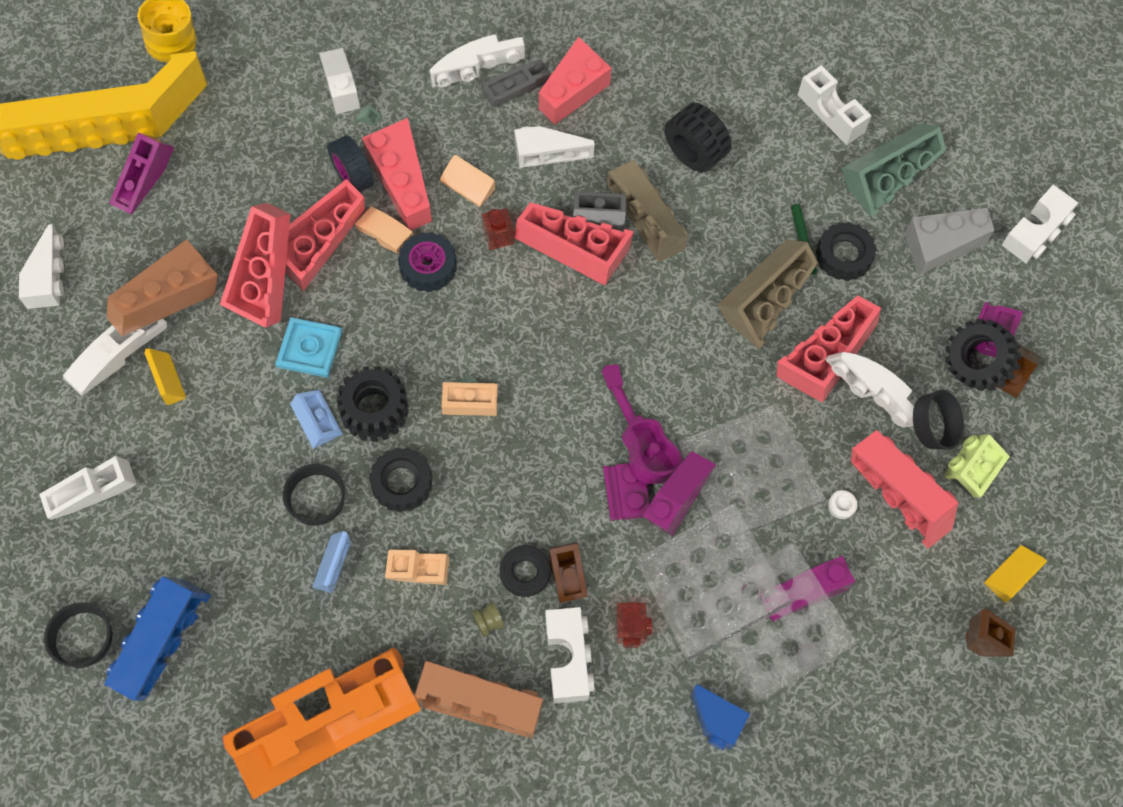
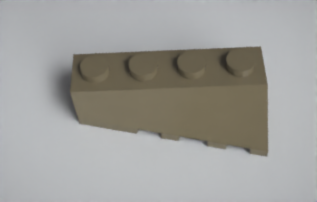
M634 159L609 171L607 186L612 193H624L626 195V214L657 261L661 262L685 250L688 239L687 231L682 225L679 226L671 207L664 204L658 188L652 186L649 182L646 170L643 167H639Z
M786 239L717 304L727 323L759 350L765 343L763 338L767 332L773 331L777 325L776 319L783 309L787 310L791 304V297L795 290L801 289L818 263L808 242Z

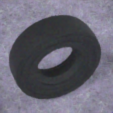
M520 545L512 548L505 554L500 564L501 581L504 587L516 596L531 597L539 594L546 588L551 577V565L548 557L543 551L531 545ZM529 561L535 565L537 573L532 580L521 581L515 576L514 569L519 562Z

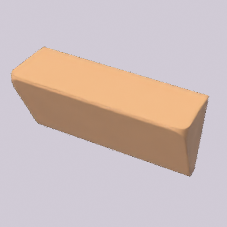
M457 155L452 157L440 178V182L479 207L495 191V180Z
M443 382L442 414L497 416L498 384Z

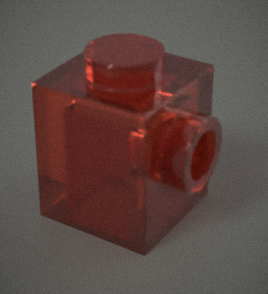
M507 208L500 210L492 209L482 214V229L489 250L514 244V228Z
M646 602L616 604V644H623L624 648L641 647V643H646L647 635H652V618L646 617Z

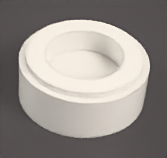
M840 490L830 497L828 508L836 518L847 519L855 513L857 500L852 493Z

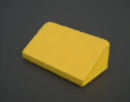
M150 348L145 349V356L160 395L166 405H171L185 399L186 395L170 354Z
M1020 545L984 584L1006 603L1038 572L1047 560Z

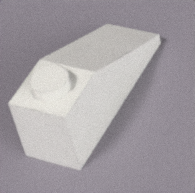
M343 48L319 53L335 113L339 114L360 109L357 90Z
M526 126L521 129H514V142L519 168L594 158V140L541 126Z

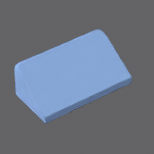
M320 389L295 395L290 405L312 448H316L343 434Z
M342 531L331 535L312 586L313 588L329 593L334 591L351 544L347 532Z

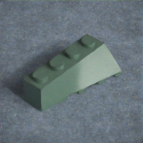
M921 123L841 167L847 188L870 217L873 218L879 212L878 208L884 203H889L902 186L910 184L915 174L920 170L924 171L946 150L940 126Z

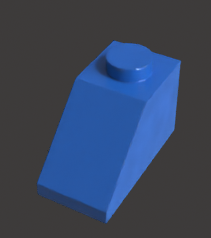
M696 684L691 696L703 735L709 738L708 743L722 751H724L725 747L731 750L750 713Z

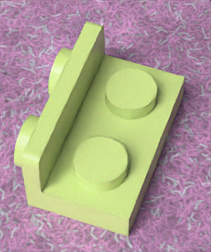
M990 434L972 435L964 441L963 448L959 454L949 462V468L944 473L946 479H957L974 498L982 497L1010 456Z

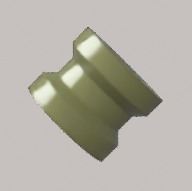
M493 601L487 603L486 608L471 611L483 638L488 636L490 631L494 629L501 630L505 628Z

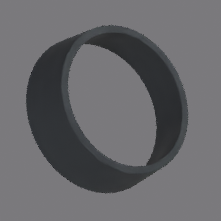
M937 390L923 395L914 405L913 427L917 438L926 448L952 450L958 446L962 439L964 431L962 410L957 399L947 390ZM932 399L938 404L944 417V435L940 443L934 437L929 424V406Z
M308 464L295 470L286 480L282 494L283 502L287 511L301 523L311 526L323 525L336 518L343 508L345 500L344 482L341 476L331 467L323 464ZM309 476H327L334 480L341 490L342 497L337 508L328 516L317 520H308L297 516L291 505V496L296 485Z
M74 603L63 607L52 616L45 629L44 644L49 656L57 663L73 668H85L96 664L107 654L112 643L113 633L111 625L101 609L89 603ZM81 613H91L101 617L107 625V637L101 650L85 662L77 664L66 662L59 655L56 647V637L64 622L74 615Z

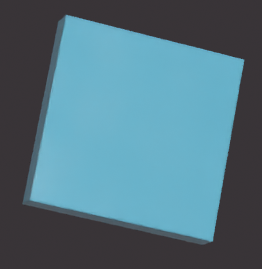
M290 317L275 363L276 367L329 378L343 332L342 327Z

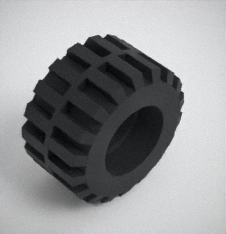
M692 102L665 124L664 133L673 153L683 164L699 173L708 172L732 148L731 137L722 120L708 107L700 103L695 104Z
M976 319V323L972 321L966 322V328L964 329L959 326L955 330L958 334L955 337L951 335L948 339L952 342L951 346H946L945 352L949 354V356L945 357L946 363L950 365L948 369L955 375V378L978 391H984V389L993 391L996 390L995 386L1002 388L1007 385L1005 380L1010 379L1012 381L1015 377L1012 374L1013 371H1018L1020 368L1017 361L1022 360V354L1018 351L1020 346L1015 337L1002 325H998L992 320L986 322L983 319ZM994 342L997 354L993 363L984 369H973L970 363L973 349L980 343Z
M369 366L363 367L364 371L358 372L356 369L352 372L353 377L346 376L344 378L345 386L340 385L338 388L339 395L336 401L343 424L346 429L349 428L350 434L354 437L358 433L360 440L366 441L367 436L370 437L371 442H377V437L382 436L383 440L389 439L388 433L397 434L399 432L398 425L403 427L406 423L405 417H408L409 405L404 384L401 383L397 375L392 376V371L387 368L384 372L380 366H375L374 370H370ZM379 394L388 399L387 405L378 412L366 413L358 409L360 401L368 395Z

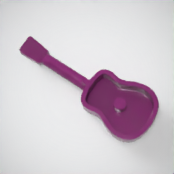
M617 364L605 366L602 374L609 390H612L628 423V427L622 433V441L629 452V464L632 473L640 481L647 484L666 482L683 462L681 453L665 436L663 428L657 420L643 419L640 415L636 417L622 388L623 382L619 366Z

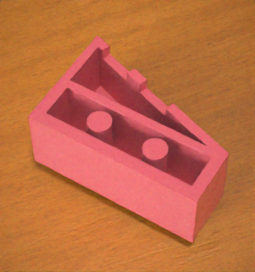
M578 37L540 90L539 110L554 124H557L610 85L612 68Z

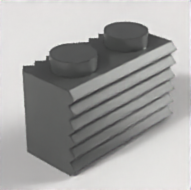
M575 191L572 217L581 216L586 218L587 222L597 225L605 223L612 225V229L623 231L626 216V195L624 193L610 194L607 192L605 194L604 192L594 193L592 191L589 193L586 191L584 193L583 191Z

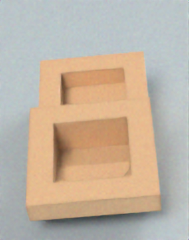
M370 207L355 223L359 231L377 239L381 246L396 253H399L406 240L408 241L410 237L414 236L413 232L403 224L374 207Z
M389 550L385 578L395 581L447 585L450 557L447 554H419L416 550Z

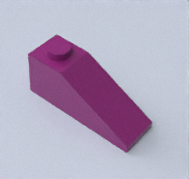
M138 132L109 204L129 214H133L165 171L174 146L153 136Z
M691 451L657 492L643 517L650 524L673 537L716 467V464Z
M840 556L761 594L760 598L773 622L848 591L855 583V580L843 556Z

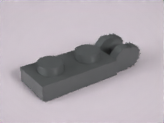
M535 60L526 65L522 64L482 83L481 90L494 108L536 88V86L545 84L551 73L545 70L532 76L543 70L545 66L542 60Z

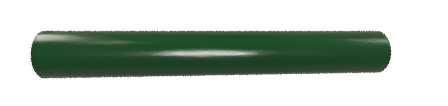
M794 204L790 208L798 240L808 242L811 248L801 205ZM816 266L810 275L817 274Z

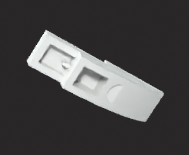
M495 34L457 48L439 60L430 69L432 87H447L451 83L459 81L469 82L480 77V68L490 69L498 64L507 62L512 64L525 59L522 37L498 42Z
M160 319L125 336H121L112 325L75 360L63 375V379L83 396L126 364V357L167 328V322L164 319Z
M841 352L827 356L825 360L832 366L833 372L846 381L850 386V390L855 395L860 396V398L873 396L875 403L883 407L890 414L895 424L903 428L913 426L914 406L907 399L912 390L900 378L880 364L856 354Z

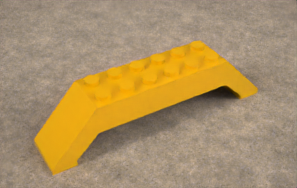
M197 52L171 54V60L145 84L1 103L0 153L8 159L19 160L30 155L47 156L51 152H74L79 148H100L103 145L114 143L124 145L128 141H135L138 132L155 138L162 137L207 86Z

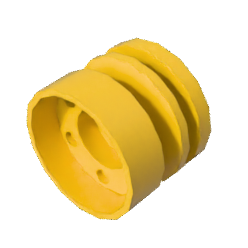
M184 0L144 1L139 7L137 17L146 51L150 56L160 62L168 63L171 60V54L193 52L197 39L192 15L187 3Z

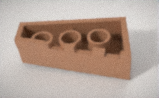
M186 239L108 297L107 319L121 336H125L210 298L215 294L218 275Z
M425 661L415 693L416 701L421 708L532 739L543 704V699L538 698L539 694L534 691L521 689L520 692L511 689L505 683L489 682L476 675L462 673Z

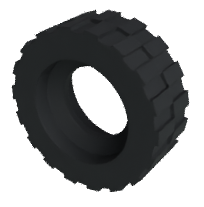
M840 222L837 225L829 226L828 230L823 232L817 245L816 259L822 271L824 270L828 276H832L837 280H856L860 276H864L870 269L876 256L875 251L877 248L876 244H874V238L869 234L868 230L863 229L858 224ZM842 241L854 244L858 249L857 259L850 263L838 260L833 253L834 246Z
M409 448L388 450L384 452V455L379 456L376 459V463L371 467L372 472L369 479L373 495L380 505L387 507L390 511H412L413 508L420 507L422 502L428 499L429 492L432 490L433 480L430 466L427 464L424 456L421 457L417 451H411ZM397 468H407L415 476L414 486L405 493L394 492L388 486V476Z

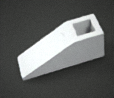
M53 224L47 226L19 274V299L27 309L59 306L60 296L64 295L63 283L60 280V273L64 272V263L60 257V250L64 249V240L62 234H58Z

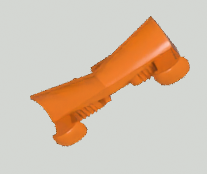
M391 648L338 677L335 676L333 670L329 667L272 697L271 701L275 709L223 735L224 747L229 755L233 757L253 799L332 755L421 711L401 671L404 669V662L397 649ZM324 686L331 707L305 720L294 701Z

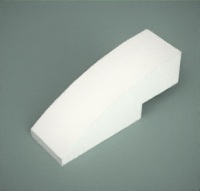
M115 456L94 469L83 468L39 495L47 518L52 520L118 495L137 485L129 461Z

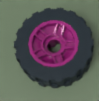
M344 135L327 144L330 160L342 182L347 179L359 192L374 185L370 166L354 139Z
M431 232L427 234L419 233L417 236L410 237L408 241L406 240L403 243V247L400 248V256H398L400 274H402L403 280L411 288L414 287L417 291H438L442 287H446L450 280H453L454 273L457 270L455 249L451 246V242L448 239H444L442 235H436ZM423 261L432 262V264L424 265Z

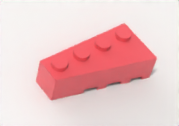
M408 118L363 137L362 142L365 154L406 227L412 231L432 222L430 205Z
M347 179L289 224L285 273L303 291L365 211L364 196Z
M530 202L517 219L515 239L605 286L629 251L634 231L626 229L624 232L612 229V225L602 223L597 225L587 222L584 217L565 216L563 211Z
M269 203L251 207L220 305L265 328L279 323L281 320L290 214Z

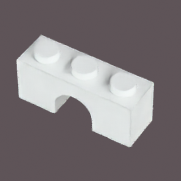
M821 65L802 78L798 96L848 145L865 133L871 115L856 99L845 105L839 99L836 92L838 81Z
M1052 185L1031 212L1041 221L1042 225L1031 223L1023 217L1008 234L1002 246L1026 264L1032 257L1038 259L1047 248L1044 245L1045 242L1048 240L1052 243L1061 232L1059 229L1061 224L1067 226L1076 214L1072 211L1078 202Z
M581 607L546 610L545 620L548 645H563L572 654V660L568 665L561 668H551L553 703L589 700V692H594L593 674H587L586 663L591 662L590 644L584 645L583 634L588 633L587 616H581Z

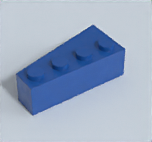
M162 576L161 579L157 580L151 588V598L147 605L136 616L137 624L132 633H129L122 642L121 648L123 650L118 659L109 666L107 670L108 677L104 685L133 701L145 700L167 666V663L163 660L166 656L171 657L182 643L181 632L187 629L189 625L192 626L198 617L195 614V610L201 601L207 603L212 594L184 579Z

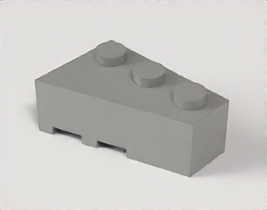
M988 208L912 217L905 234L917 276L919 277L937 266L940 267L956 257H961L986 245L994 232V227Z

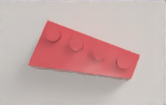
M856 296L838 311L832 320L824 326L821 325L809 339L797 345L791 354L780 359L777 364L776 376L823 403L840 379V376L833 372L832 366L825 359L829 355L841 352L857 355L877 326L881 307L860 296Z
M876 430L852 448V464L875 490L878 488L882 489V495L892 509L898 507L902 511L906 519L905 523L911 530L917 528L925 537L921 542L927 548H930L953 529L958 502L954 495L947 490H943L931 474L923 472L908 454H903L895 446L889 437L883 436Z

